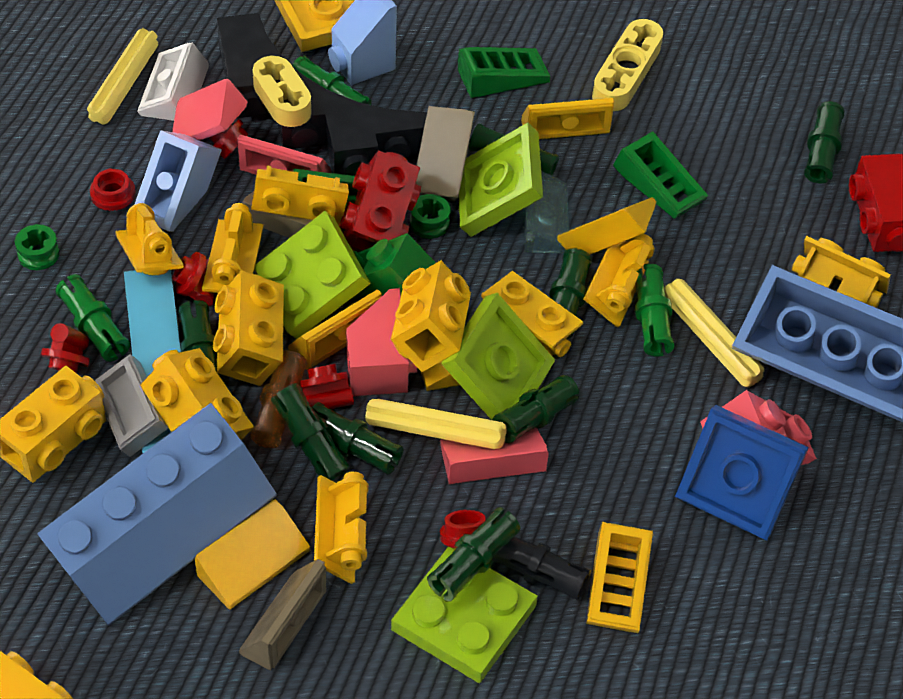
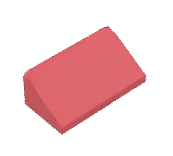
M223 79L179 99L172 132L185 134L200 141L226 131L247 107L248 102L229 79Z
M241 134L237 138L239 167L242 171L256 175L257 168L267 170L268 165L272 166V168L287 171L301 169L331 173V168L323 158Z
M537 428L529 430L513 443L504 442L503 447L500 449H490L444 439L440 440L449 484L544 472L547 469L549 453L547 445Z

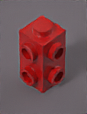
M378 150L368 164L363 162L360 164L352 184V188L358 190L355 202H348L345 207L344 216H342L339 224L340 228L345 229L344 236L353 251L360 252L372 247L382 239L391 240L408 233L409 225L403 222L407 210H413L421 192V186L415 184L420 167L408 163V160L402 155L392 152L384 153Z
M903 154L861 156L856 174H852L849 180L850 197L852 201H857L860 210L859 221L863 234L868 235L873 252L903 251Z

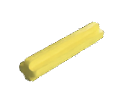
M139 29L87 107L89 112L88 118L92 122H99L105 125L109 123L158 46L157 34L153 30Z
M676 279L665 286V295L670 299L672 309L742 386L749 388L763 378V365L758 360L732 349L736 336L684 280Z
M371 399L367 404L365 420L369 425L490 449H500L505 442L507 429L503 422L383 399Z

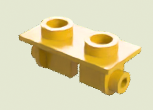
M268 165L267 170L257 168L251 210L310 220L315 219L322 212L326 211L335 218L337 224H340V220L344 216L349 194L348 184L340 183V178L335 177L334 179L308 174L306 182L298 181L299 172L276 169Z
M137 203L130 207L126 215V230L115 231V235L136 272H143L147 275H162L167 273L168 270L182 269L183 263L172 247L171 238L157 225L152 208L145 203Z
M233 204L226 210L224 220L218 219L202 286L203 292L218 293L224 285L228 286L241 270L254 274L264 224L253 223L252 214L245 204Z
M641 234L628 241L608 247L583 300L617 328L621 325L636 292V280L639 276L637 270L641 268L644 274V264H648V259L654 254L655 248L652 238L646 234Z
M808 236L804 239V256L798 255L791 270L797 273L798 276L830 288L834 278L839 279L842 282L837 292L875 308L878 307L882 299V292L887 293L891 274L885 272V268L872 259L862 257L858 260L843 253V249L831 240L820 238L817 241Z
M511 271L481 294V297L484 298L485 296L498 293L552 356L556 354L559 357H563L571 346V342L566 338L583 325L581 319L514 271Z
M354 471L344 474L343 479L337 483L322 475L317 477L314 561L319 559L325 562L327 572L350 584L355 583V570L360 569L362 562L367 559L366 521L357 517L366 513L369 484L364 480V476L361 473Z

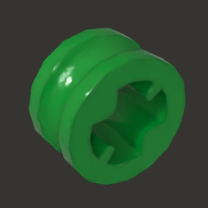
M425 194L419 196L415 207L410 211L411 230L416 235L427 239L443 236L448 231L450 225L451 209L449 203L439 195ZM428 214H432L433 219H428Z
M39 224L30 225L21 229L16 235L14 242L19 262L23 267L30 270H43L51 267L58 260L60 253L55 232L50 227ZM41 245V249L34 250L33 246Z

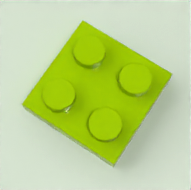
M528 122L466 158L459 191L460 228L472 237L543 198L539 132Z
M326 211L318 215L255 265V270L259 276L284 284L283 325L287 333L296 339L307 333L371 284L335 218Z
M498 293L483 298L465 326L460 351L443 360L441 364L492 420L496 414L517 404L523 393L531 389L538 390L555 359Z
M447 547L391 619V630L480 684L536 607L538 596L489 568L485 573H477L452 601L444 600L443 595L447 592V589L439 597L429 586L427 576L456 549Z

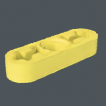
M638 19L632 21L627 26L595 77L593 100L613 98V111H619L628 106L660 53L663 29L658 23L648 19ZM642 39H645L642 43V47L636 46L637 42L642 41ZM621 61H632L638 67L624 68L618 63ZM615 82L620 84L619 88L611 91Z

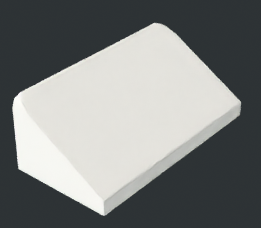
M193 42L158 54L137 112L141 116L174 121L179 99L201 89L209 63Z

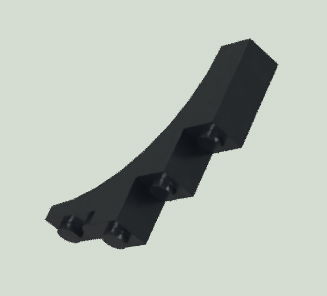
M259 13L217 18L219 49L225 79H229L248 102L247 107L237 118L269 115V111L254 89L253 66L263 57H282L267 36ZM294 68L310 92L312 112L310 119L301 126L286 127L278 124L282 147L296 149L326 145L332 173L350 176L356 175L362 162L368 164L378 150L384 153H397L407 160L418 159L427 112L394 110L357 102L325 89Z

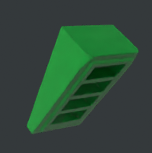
M467 47L459 49L458 72L470 98L550 82V74L536 48ZM531 63L533 69H526L524 64Z
M654 132L621 149L613 164L614 168L627 181L648 198L653 197L657 201L656 204L674 219L702 203L708 197V194ZM658 171L662 175L656 177L653 172ZM668 181L674 184V186L670 187L669 189H666V187L663 185ZM682 191L688 197L678 202L673 196Z

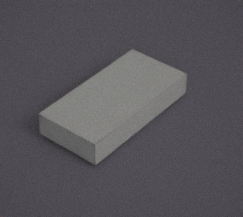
M131 354L95 380L104 393L102 400L105 415L120 450L129 457L168 429V426L140 386L147 376L140 361Z

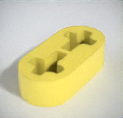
M267 56L259 59L253 66V85L255 92L273 119L278 124L286 127H296L306 123L310 119L312 112L311 95L295 69L286 59L280 56Z

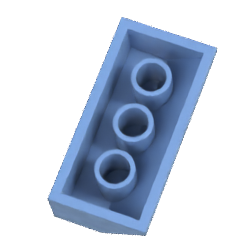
M772 265L732 345V349L903 422V319Z
M210 403L37 534L109 626L195 560V556L253 515L275 498L277 494L244 443L213 404Z

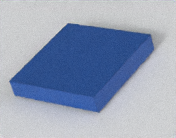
M714 405L709 412L675 497L767 541L772 534L809 447L718 405Z

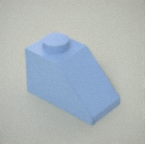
M355 0L331 29L332 47L328 49L329 60L336 72L341 71L351 86L396 70L397 6L392 0Z
M160 130L135 204L145 203L149 205L154 211L157 225L164 230L173 232L207 192L222 149L185 134Z

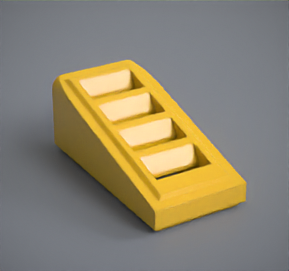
M602 522L597 538L586 624L639 633L653 531ZM609 548L636 553V560L608 555ZM606 566L633 570L634 578L605 573ZM608 584L632 589V596L604 592L603 586ZM601 602L630 607L629 617L601 612Z

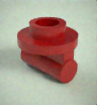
M195 252L190 257H182L183 268L174 269L172 280L176 282V293L183 297L189 296L194 300L204 301L211 306L215 293L202 291L209 259H206V256L200 252Z
M62 323L54 325L50 332L53 340L51 349L42 348L40 355L50 359L48 368L60 371L64 366H68L77 373L78 366L88 367L90 358L82 356L83 350L89 344L88 336Z
M336 364L307 369L309 379L299 381L302 392L311 407L317 402L324 404L329 409L354 405L347 371L337 373Z

